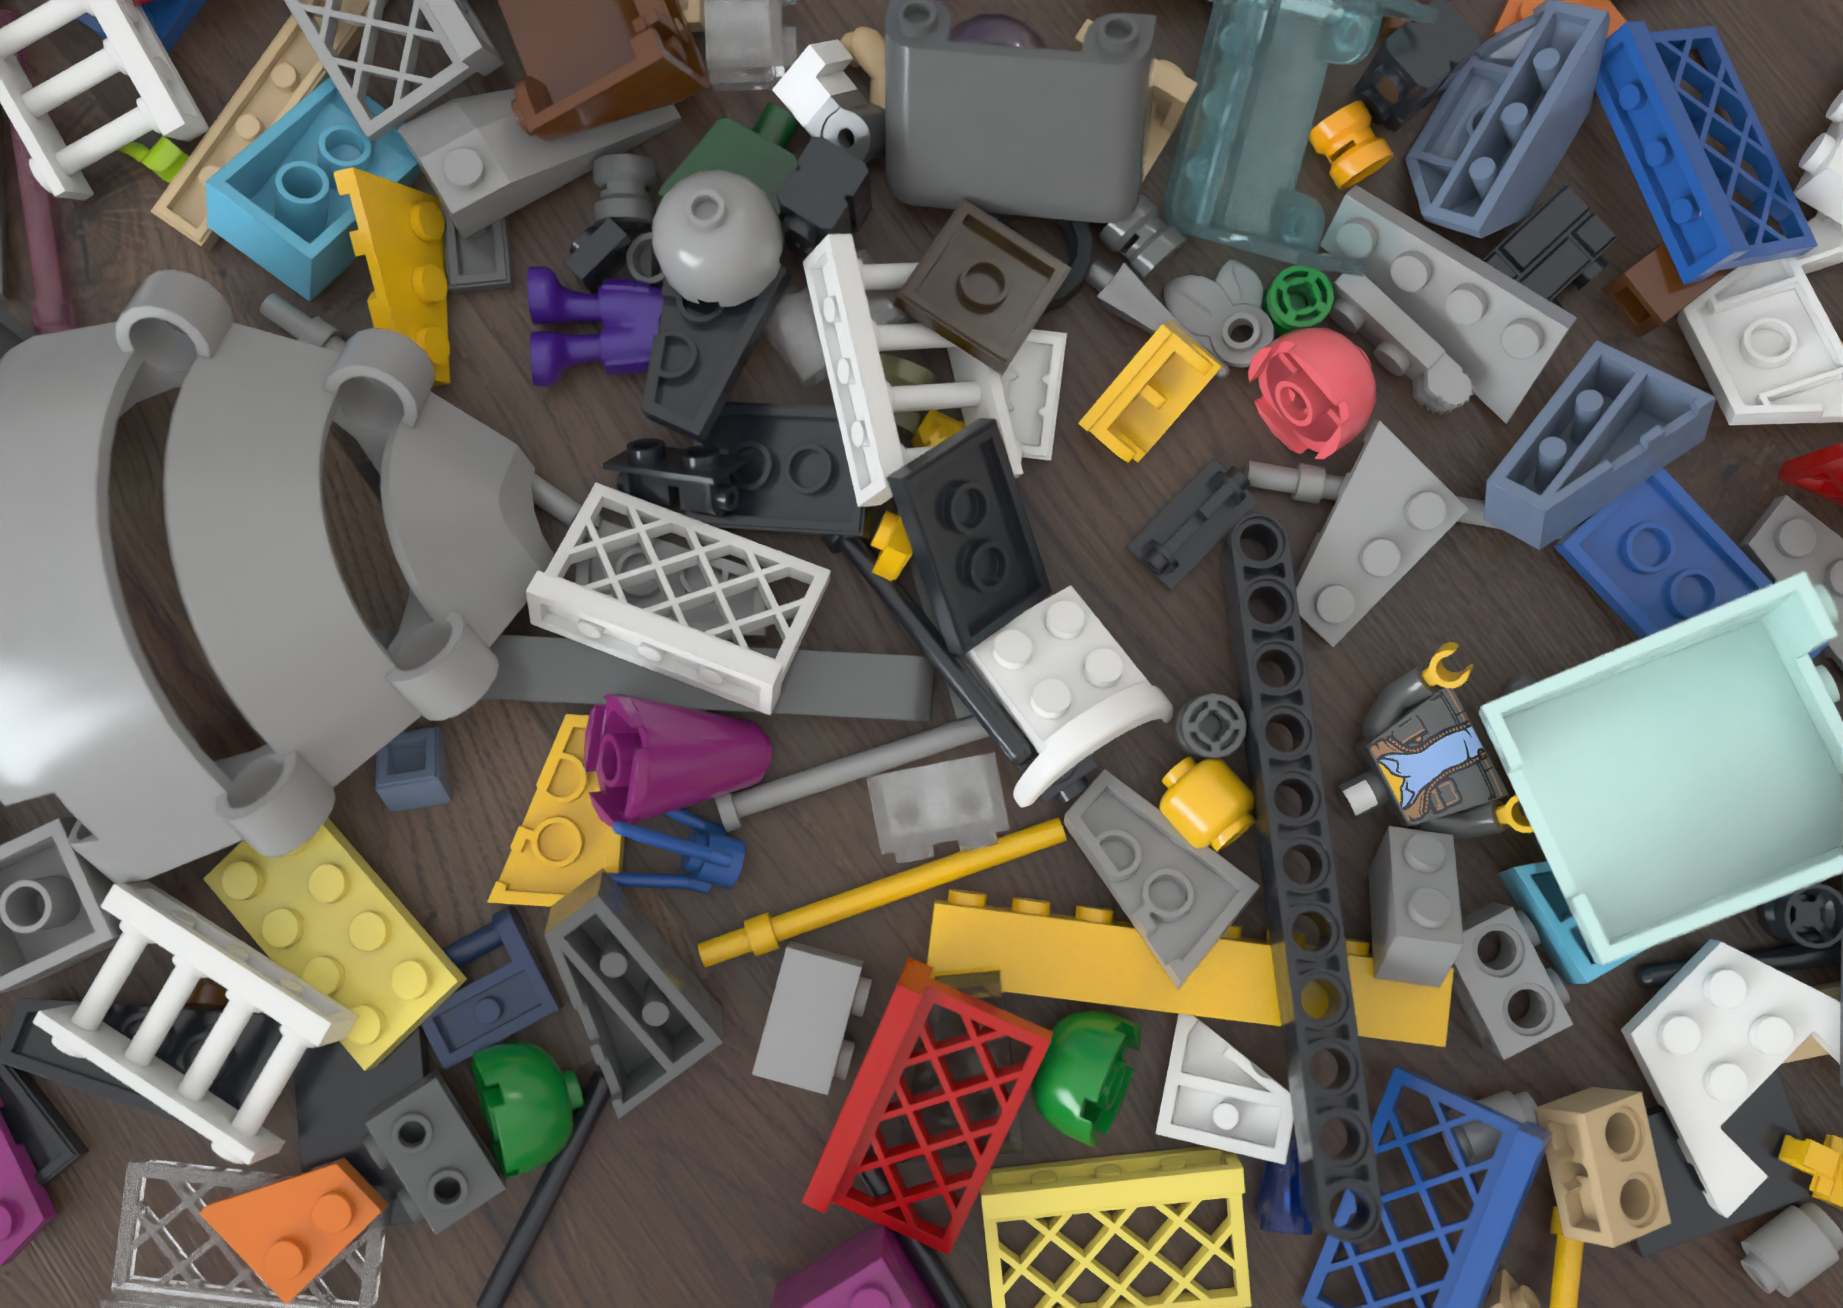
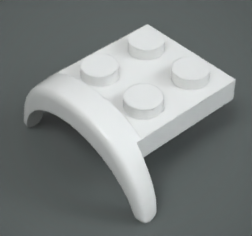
M1071 585L1027 609L965 654V657L1040 754L1015 786L1013 796L1016 803L1022 808L1032 805L1062 775L1108 742L1149 721L1162 719L1165 723H1168L1173 717V705L1162 690L1148 682Z

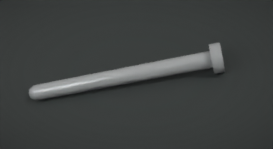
M1000 707L1008 716V718L1012 721L1011 716L1006 711V709L1004 707ZM971 715L734 794L731 792L715 797V801L726 832H730L743 827L742 817L988 737L989 735L977 719Z

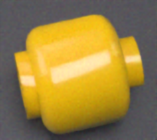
M1189 756L1173 767L1162 779L1163 784L1168 790L1161 798L1159 810L1193 847L1204 848L1208 846L1216 853H1219L1237 840L1255 822V819L1250 814L1255 803L1253 792L1221 758H1207L1197 764Z

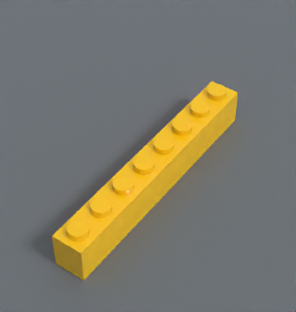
M949 889L948 900L934 898L926 965L933 967L930 978L943 984L1281 1026L1269 929H1267L1266 940L1241 937L1242 926L1232 924L1178 991L1134 925L1127 922L1113 921L1115 910L1076 905L1075 916L1050 913L1051 902L1022 897H1013L1011 908L986 905L987 894L957 889ZM1292 931L1294 941L1299 947L1306 951H1312L1316 947L1305 945L1306 934ZM1345 938L1358 1036L1446 1047L1454 968H1450L1440 988L1374 978L1373 953H1369L1370 942ZM1311 981L1302 991L1301 1003L1309 1016L1315 1019L1322 1017L1328 1008L1329 999L1324 988L1318 983Z

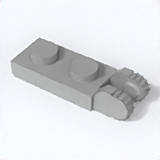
M1349 266L1331 284L1334 301L1329 312L1331 318L1344 330L1350 333L1358 331L1376 347L1373 351L1374 356L1385 369L1397 376H1402L1403 374L1408 376L1412 380L1413 398L1421 406L1426 405V410H1431L1432 414L1439 413V415H1442L1444 413L1448 414L1457 406L1461 407L1469 401V397L1473 395L1472 389L1474 386L1471 384L1473 380L1468 378V373L1463 374V368L1445 353L1446 350L1355 266L1353 268Z

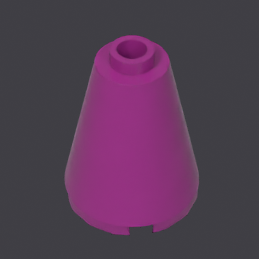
M607 694L603 696L607 704L594 705L590 712L585 732V772L597 771L600 791L589 792L591 803L600 820L610 827L616 821H623L629 824L639 823L755 785L761 781L765 771L769 769L772 762L770 739L754 721L625 694Z

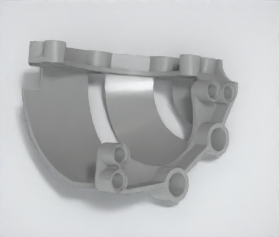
M163 270L148 276L117 322L32 336L11 348L0 360V801L4 806L54 792L77 818L68 838V844L114 883L149 879L242 840H245L259 854L267 857L282 856L297 849L312 838L327 820L334 805V787L419 717L424 716L430 721H440L459 715L473 706L488 691L495 680L499 663L490 647L527 602L526 590L537 570L545 573L554 557L553 551L542 535L534 511L532 484L535 467L517 444L431 392L435 381L433 364L426 352L410 338L393 330L372 328L357 332L347 340L343 350L337 352L234 323L231 308L222 294L207 281L187 272ZM162 319L179 326L188 335L171 328ZM365 377L375 378L390 386L395 392L383 390L373 385ZM176 387H181L170 423L164 470L165 517L174 569L194 631L212 668L241 713L267 742V744L254 751L214 762L201 749L176 715L159 687L141 650L124 602L116 571L110 534L108 484L110 454L117 419L137 402ZM332 420L358 441L381 475V499L385 525L397 562L410 586L409 598L399 631L387 650L375 637L350 595L336 560L328 531L323 496V460Z

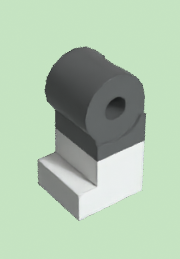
M838 39L810 44L772 90L811 137L822 136L863 162L881 158L885 155V110L878 105L869 103L843 71L853 60V57Z

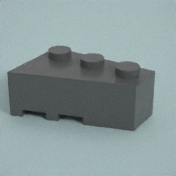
M604 868L551 906L544 936L574 1010H578L590 1040L589 1048L596 1065L601 1067L612 1095L611 1103L618 1119H620L723 1043L724 1010Z

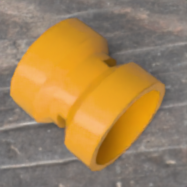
M1362 100L1353 102L1328 116L1307 135L1315 151L1318 154L1326 155L1331 163L1329 174L1339 191L1347 189L1369 177L1394 157V153L1385 138L1376 137L1370 128L1372 116Z

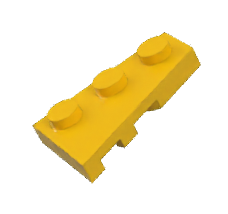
M354 167L333 172L339 196L350 195L359 230L351 231L349 235L355 256H366L374 286V291L371 292L367 303L374 328L393 330L413 340L426 352L433 364L435 375L433 386L450 384V343L448 340L446 296L448 285L445 272L443 238L445 220L441 211L440 200L436 196Z
M565 715L536 784V793L523 824L518 827L510 846L512 850L500 879L495 882L487 903L551 907L602 868L607 873L622 872L625 836L616 834L612 827L600 820L592 806L589 792L600 791L597 771L585 772L584 745L589 715Z

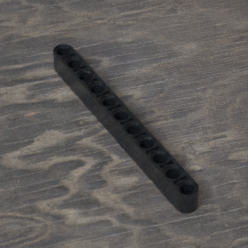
M1253 513L1246 515L1238 521L1226 538L1220 551V564L1239 707L1243 710L1247 723L1244 747L1250 790L1253 792L1255 802L1253 815L1305 1209L1309 1220L1317 1230L1343 1242L1358 1243L1368 1240L1377 1232L1382 1221V1200L1290 542L1286 528L1277 518L1265 513ZM1247 537L1260 541L1266 548L1267 559L1257 561L1247 557L1241 549L1240 539ZM1258 598L1269 602L1274 608L1276 622L1267 624L1256 620L1249 611L1248 601ZM1270 660L1278 664L1284 674V685L1282 687H1271L1265 684L1257 673L1258 661ZM1267 723H1280L1291 732L1293 747L1290 752L1278 751L1268 743L1265 735ZM1277 786H1288L1294 789L1300 796L1302 807L1297 818L1282 814L1276 807L1274 793ZM1288 850H1296L1308 859L1311 868L1310 876L1305 884L1296 883L1285 874L1283 858ZM1299 915L1311 918L1318 927L1319 942L1312 951L1304 950L1294 941L1292 925ZM1311 981L1321 985L1329 999L1328 1008L1319 1019L1309 1016L1301 1003L1302 991ZM1322 1049L1329 1051L1336 1059L1338 1065V1072L1334 1082L1324 1088L1316 1083L1310 1071L1314 1055ZM1336 1118L1345 1126L1347 1143L1338 1155L1330 1157L1322 1149L1320 1132L1329 1120ZM1349 1189L1357 1203L1356 1213L1348 1224L1339 1227L1331 1219L1329 1212L1330 1202L1339 1191Z

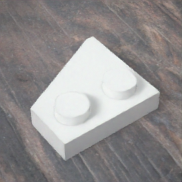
M1178 1014L1156 1134L1285 1165L1294 1121L1290 1091L1196 1016Z

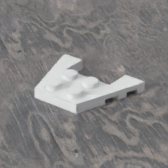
M1820 211L1807 222L1818 244L1817 247L1804 255L1737 267L1683 308L1676 319L1729 425L1843 422V344L1805 275L1843 262V225Z
M1710 939L1621 1031L1657 1103L1664 1107L1679 1136L1677 1142L1687 1162L1694 1166L1705 1188L1702 1192L1708 1204L1717 1213L1728 1218L1768 1176L1721 1130V1125L1809 1035L1840 1064L1841 1002L1721 941Z

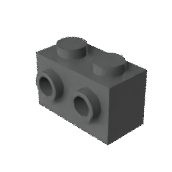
M435 1069L368 1112L365 1125L369 1132L362 1136V1140L369 1154L381 1170L392 1165L404 1187L397 1191L398 1197L416 1225L427 1220L435 1235H437L506 1189V1180H504L500 1173L496 1160L438 1069Z

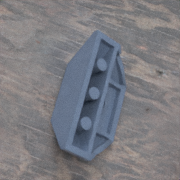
M1546 0L1533 9L1534 15L1506 27L1481 44L1447 87L1405 158L1420 211L1426 222L1478 238H1484L1528 217L1591 110L1610 24L1608 11L1558 0Z

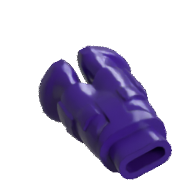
M547 266L529 267L527 283L528 304L533 325H556L578 321L602 322L604 325L601 334L574 335L555 331H532L530 338V361L534 386L550 387L560 381L564 371L578 364L601 361L602 368L606 369L607 374L643 373L648 371L653 338L658 334L664 302L661 296L662 287L651 286L650 283L638 279H603V285L599 286L598 294L576 292L561 285L556 273Z

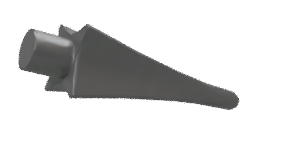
M1100 259L1090 267L1084 280L1100 292L1096 297L1101 300L1098 307L1128 321L1151 335L1163 323L1171 319L1223 364V367L1216 373L1217 377L1224 379L1229 375L1230 369L1228 365L1190 333L1125 262L1118 272L1114 271Z

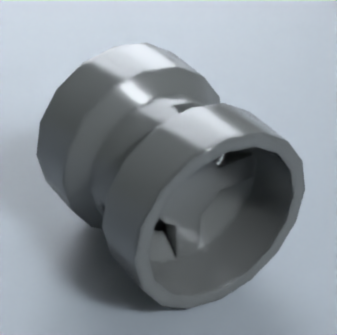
M610 154L596 158L593 161V182L602 191L600 192V199L593 206L594 225L599 228L610 217L626 234L652 231V220L657 207L651 201L649 191L657 184L655 161L635 154Z
M1146 193L1140 195L1138 205L1131 215L1116 223H1108L1099 234V239L1110 251L1121 252L1128 260V266L1143 283L1161 270L1188 241L1176 226H1166L1158 217V206Z
M1212 693L1191 698L1181 705L1174 718L1173 730L1176 741L1182 749L1194 757L1220 758L1230 755L1239 748L1245 738L1247 723L1244 712L1236 701L1225 695Z

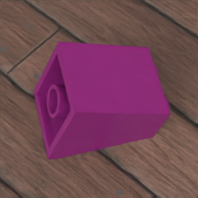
M875 1222L777 1283L770 1308H940L893 1230Z

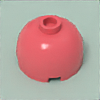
M1328 328L1295 329L1272 341L1252 356L1248 370L1249 383L1258 378L1259 387L1263 396L1254 401L1258 413L1270 431L1290 450L1301 454L1309 448L1319 452L1314 459H1325L1352 441L1366 427L1377 401L1375 377L1366 353L1347 337Z

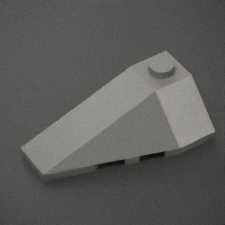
M513 88L452 99L398 127L397 130L462 239H465L593 170V161L596 158L610 154H623L681 122V116L674 105H669L556 141L547 142L535 135H528L519 125L511 107L512 100L516 99Z

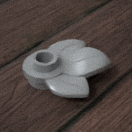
M1228 260L1218 273L1215 282L1203 276L1187 275L1171 280L1164 286V299L1167 309L1207 349L1230 366L1249 367L1252 356L1275 339L1273 323L1268 314L1262 310L1264 294L1262 283L1252 269L1238 261ZM1237 326H1250L1254 332L1249 340L1239 343L1230 338L1232 331Z

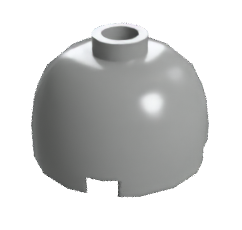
M726 170L699 171L681 179L661 199L652 220L654 254L669 285L688 301L699 304V299L705 302H719L720 307L736 306L758 296L777 276L781 266L779 258L783 251V244L785 245L784 231L770 198L748 177Z

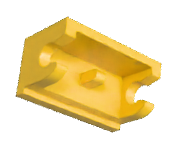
M1170 319L1158 328L1078 424L1087 432L1090 431L1127 463L1132 459L1138 463L1223 367V364Z

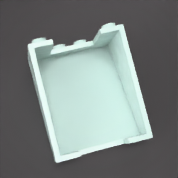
M1805 571L1481 706L1479 711L1480 718L1595 963L1606 964L1843 872V721L1834 705L1835 702L1840 700V695L1829 671L1823 665L1815 667L1809 656V653L1838 636L1833 624L1838 622L1839 617L1835 604L1827 590L1821 584L1812 586Z

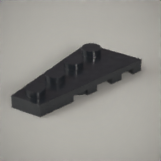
M19 998L0 1043V1063L185 1124L87 1058L74 1057L60 1051L51 1042L53 1036L32 1023L37 1013L41 1010L73 1004L79 1006L81 1002ZM112 1004L102 1021L132 1040L151 1007ZM182 1009L155 1056L186 1075L222 1012ZM252 1014L208 1091L239 1111L283 1036L279 1030L282 1024L268 1015Z

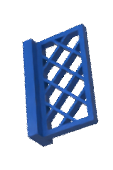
M1643 20L1625 22L1611 34L1605 42L1595 91L1683 284L1701 282L1718 270L1804 255L1817 247L1818 244L1715 26L1649 32ZM1690 49H1698L1707 70L1688 57ZM1681 79L1702 93L1700 101L1679 87ZM1716 104L1727 111L1733 125L1714 112ZM1707 134L1727 147L1725 157L1705 143ZM1742 159L1753 166L1759 181L1740 168ZM1734 190L1753 203L1751 213L1732 200ZM1768 215L1779 222L1786 238L1766 224Z
M1398 1065L1393 1070L1371 1125L1375 1157H1377L1378 1153L1400 1146L1415 1183L1387 1193H1383L1380 1186L1382 1222L1391 1241L1390 1243L1360 1252L1356 1243L1343 1242L1327 1236L1300 1303L1307 1308H1346L1322 1295L1330 1272L1351 1265L1366 1298V1302L1348 1308H1382L1413 1297L1418 1308H1431L1425 1293L1438 1289L1439 1292L1432 1308H1482L1553 1132L1530 1121L1522 1123ZM1405 1086L1429 1097L1438 1118V1124L1407 1134L1396 1109ZM1444 1105L1464 1115L1450 1119ZM1478 1120L1503 1132L1494 1156L1469 1164L1454 1127ZM1389 1124H1391L1396 1138L1382 1143ZM1443 1131L1458 1168L1426 1179L1411 1142ZM1488 1168L1481 1188H1479L1473 1173ZM1463 1177L1474 1203L1469 1217L1445 1224L1430 1187ZM1349 1189L1345 1190L1333 1221L1339 1227L1348 1224L1353 1214L1356 1213L1357 1203ZM1419 1191L1434 1228L1402 1238L1387 1202ZM1464 1229L1455 1249L1449 1233ZM1438 1237L1449 1267L1445 1277L1421 1284L1406 1247ZM1343 1242L1348 1257L1336 1260ZM1395 1251L1409 1288L1378 1298L1364 1261Z

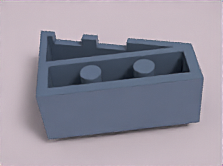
M1596 340L1488 478L1483 520L1541 550L1704 441L1716 397Z

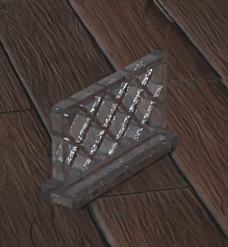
M134 1158L127 1162L111 1293L101 1299L100 1308H376L389 1206L369 1224L367 1232L353 1243H350L286 1305L199 1212L206 1206L201 1197L215 1186L231 1187L237 1195L290 1175ZM146 1178L167 1180L183 1201L161 1220L157 1218L143 1200ZM189 1183L205 1185L195 1192ZM371 1185L389 1204L391 1187ZM187 1208L211 1237V1239L188 1257L164 1227ZM141 1223L147 1231L139 1236ZM150 1237L153 1238L174 1265V1268L162 1278L134 1276L137 1248ZM366 1242L365 1258H363L357 1249ZM215 1244L239 1273L226 1286L208 1284L192 1263ZM344 1259L362 1280L359 1302L336 1299L321 1279L322 1276ZM180 1273L185 1281L171 1279ZM244 1280L250 1289L237 1288L236 1286ZM309 1288L314 1296L300 1294Z

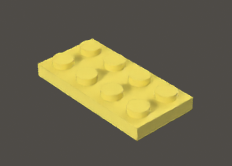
M327 818L323 826L312 838L297 849L282 856L267 857L261 855L243 840L203 878L272 961L359 1016L346 1039L340 1040V1042L364 1071L376 1068L467 980L329 818Z

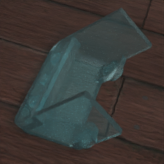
M1214 0L1194 80L1198 85L1188 103L1165 195L1164 212L1169 225L1176 226L1184 234L1291 264L1363 277L1366 264L1318 251L1325 225L1323 208L1315 197L1294 191L1329 63L1349 66L1363 60L1376 42L1383 16L1435 24L1439 10L1412 0Z

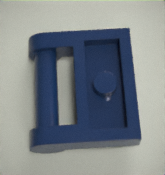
M512 905L494 913L491 923L442 948L458 969L502 945L505 946L512 962L454 992L421 1023L444 1071L470 1058L472 1052L490 1047L564 1007L529 939L523 919Z

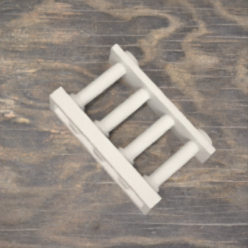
M49 0L0 29V103L32 157L29 160V166L34 177L44 189L53 193L55 197L83 201L92 197L94 193L81 170L152 130L162 133L165 137L190 142L210 129L141 5L135 7L132 0ZM85 13L96 16L108 37L103 40L104 48L33 88L14 54ZM120 71L125 75H129L141 96L136 100L138 107L66 146L47 112Z
M828 234L803 261V266L858 507L882 505L892 498L893 495L886 477L935 447L905 449L899 441L893 413L961 408L965 426L979 418L996 419L1014 477L1016 479L1023 474L1021 446L1018 438L1013 433L1000 374L922 323L877 325L871 319L865 291L901 289L918 263L863 264L857 258L852 234ZM947 348L955 382L891 386L885 380L879 351Z
M151 882L114 884L102 903L101 908L121 920L119 928L123 932L79 1006L73 1004L41 1010L37 1013L32 1023L52 1035L51 1042L60 1051L74 1057L87 1058L211 1140L212 1149L222 1158L233 1163L250 1165L279 1153L285 1141L262 1126L267 1115L307 1047H320L346 1039L359 1016ZM148 943H157L174 954L172 962L176 966L134 1038L130 1040L102 1020ZM210 977L228 989L225 995L229 1002L186 1075L156 1057L155 1054L199 979ZM254 1012H264L282 1024L279 1030L283 1036L238 1111L209 1092L208 1089Z

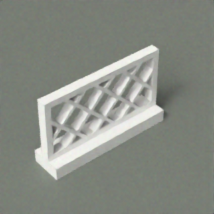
M595 483L545 573L537 570L526 590L530 621L535 626L771 716L781 695V684L830 582L831 570ZM602 507L628 516L633 528L599 538L593 523ZM668 533H674L686 538L691 551L661 561L658 560L649 540ZM586 536H588L590 542L582 544ZM640 543L649 565L615 575L606 553ZM729 554L745 560L750 573L722 583H718L709 564V561ZM597 557L606 577L584 586L563 579L571 564ZM698 565L708 587L675 598L666 575ZM791 577L810 584L804 598L779 606L768 583ZM656 579L665 599V602L642 609L629 604L622 590ZM757 587L768 610L736 621L726 597ZM612 593L614 598L608 596L607 594ZM715 601L725 625L704 632L688 626L682 612ZM672 616L674 620L668 619L666 617ZM795 617L789 629L786 620ZM775 624L783 644L774 659L750 650L743 634ZM732 638V640H733L734 643H731V642L726 641V640Z

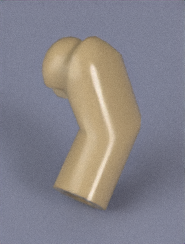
M860 26L855 31L844 34L840 42L853 57L849 64L852 67L861 66L871 78L869 103L878 105L885 110V39L877 30Z

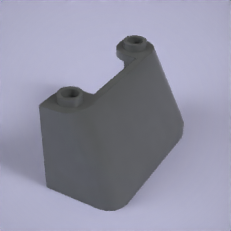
M890 0L885 18V155L887 183L893 197L902 203L913 206L955 210L964 198L987 213L1094 223H1116L1127 218L1135 211L1140 199L1151 129L1157 15L1110 13L1097 18L1086 31L1081 52L950 41L952 36L951 16L944 5L936 0Z

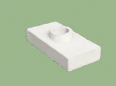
M1033 329L1004 374H1000L1013 433L1019 440L1022 457L1051 461L1067 333Z

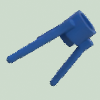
M684 808L666 813L665 815L700 833L692 832L687 840L623 821H616L613 824L612 829L616 834L682 854L681 869L690 872L689 875L608 873L619 887L688 889L708 894L712 885L726 889L732 888L740 875L745 858V842L741 839L727 836L723 825L706 821Z

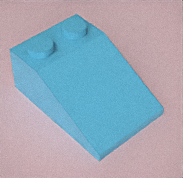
M329 77L205 181L207 227L307 301L311 302L348 268L357 257L355 256L349 232L359 230L350 195L339 196L333 172L354 167L411 187L422 170L397 130L398 127L405 123L403 122L376 142L368 139ZM366 95L365 102L374 117L386 110Z

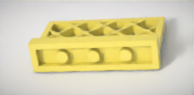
M1208 1146L990 1169L980 1189L992 1308H1006L1004 1294L1021 1274L1046 1293L1034 1308L1252 1307L1242 1193H1245L1244 1172L1237 1154ZM1226 1198L1228 1216L1211 1236L1187 1218L1202 1200ZM1174 1203H1181L1176 1209L1170 1205ZM1154 1206L1165 1214L1168 1219L1146 1243L1123 1224L1137 1207ZM1109 1210H1117L1113 1215L1107 1212ZM1090 1213L1104 1224L1084 1249L1080 1248L1059 1231L1073 1214ZM1043 1217H1052V1219L1047 1222ZM1025 1220L1040 1231V1233L1024 1252L1018 1256L999 1241L997 1222ZM1179 1227L1203 1244L1182 1270L1158 1252ZM1115 1233L1139 1251L1119 1276H1116L1094 1259ZM1229 1236L1231 1252L1222 1245ZM1050 1240L1075 1259L1055 1283L1030 1265ZM1216 1254L1233 1268L1234 1287L1207 1290L1193 1278L1210 1258ZM1001 1259L1011 1266L1003 1276ZM1149 1261H1152L1170 1275L1173 1280L1160 1295L1143 1297L1129 1285ZM1087 1268L1107 1283L1109 1288L1097 1302L1080 1304L1065 1291L1083 1270ZM1185 1288L1190 1291L1181 1293ZM1120 1295H1122V1296H1124V1297L1126 1298V1299H1119V1300H1117ZM1056 1302H1058L1059 1304L1062 1305V1306H1054V1307H1053V1305H1054Z

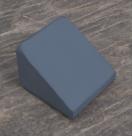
M440 726L403 731L376 753L375 790L388 810L397 812L446 804L451 801L449 773Z

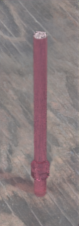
M0 10V29L20 18L21 14L14 10ZM25 47L14 55L31 83ZM9 119L36 292V300L30 303L34 329L42 332V335L71 330L75 327L71 300L64 298L48 191L34 177L29 166V160L32 157Z

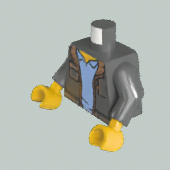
M1448 642L1443 644L1436 651L1429 666L1420 664L1385 685L1375 699L1362 722L1364 737L1353 745L1354 751L1365 772L1336 787L1342 805L1353 820L1383 806L1394 825L1411 826L1414 830L1453 835V838L1456 840H1467L1504 832L1508 829L1509 825L1514 830L1522 833L1533 832L1529 820L1519 810L1520 801L1516 794L1506 805L1502 801L1497 800L1508 795V792L1453 689L1461 686L1468 679L1474 665L1470 664L1460 672H1451L1442 664V658L1448 657L1456 651L1459 646L1457 643Z

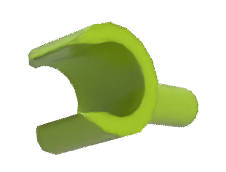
M163 135L151 150L135 141L117 150L143 163L168 183L172 182L189 158L186 153Z

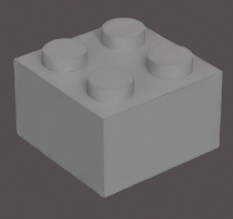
M76 817L57 818L0 845V993L30 986L114 946L123 932L119 928L121 920L101 908L112 886L118 883L111 881L68 844L71 830L77 821Z

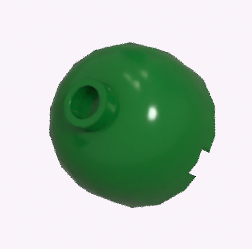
M1093 1009L1076 1011L1054 1025L1051 1029V1032H1053L1051 1042L1032 1080L1031 1091L1037 1111L1050 1126L1074 1140L1095 1148L1099 1145L1095 1130L1107 1135L1128 1091L1135 1069L1128 1067L1124 1059L1127 1047L1139 1051L1141 1026L1136 1022L1113 1013Z
M520 1041L502 1043L472 1052L471 1068L484 1124L488 1123L491 1135L495 1141L491 1143V1148L504 1180L528 1173L550 1162L566 1147L573 1132L572 1110L583 1106L582 1093L574 1070L570 1069L561 1072L553 1055L539 1045Z

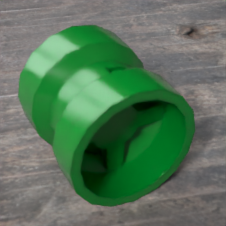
M1306 264L1293 265L1281 271L1263 294L1262 310L1268 314L1273 323L1275 338H1279L1295 329L1316 328L1331 310L1334 301L1333 287L1324 273L1318 268ZM1304 296H1306L1308 300V307Z

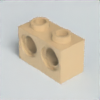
M1590 1087L1536 1107L1539 1126L1553 1132L1545 1153L1564 1238L1614 1248L1671 1224L1642 1092Z

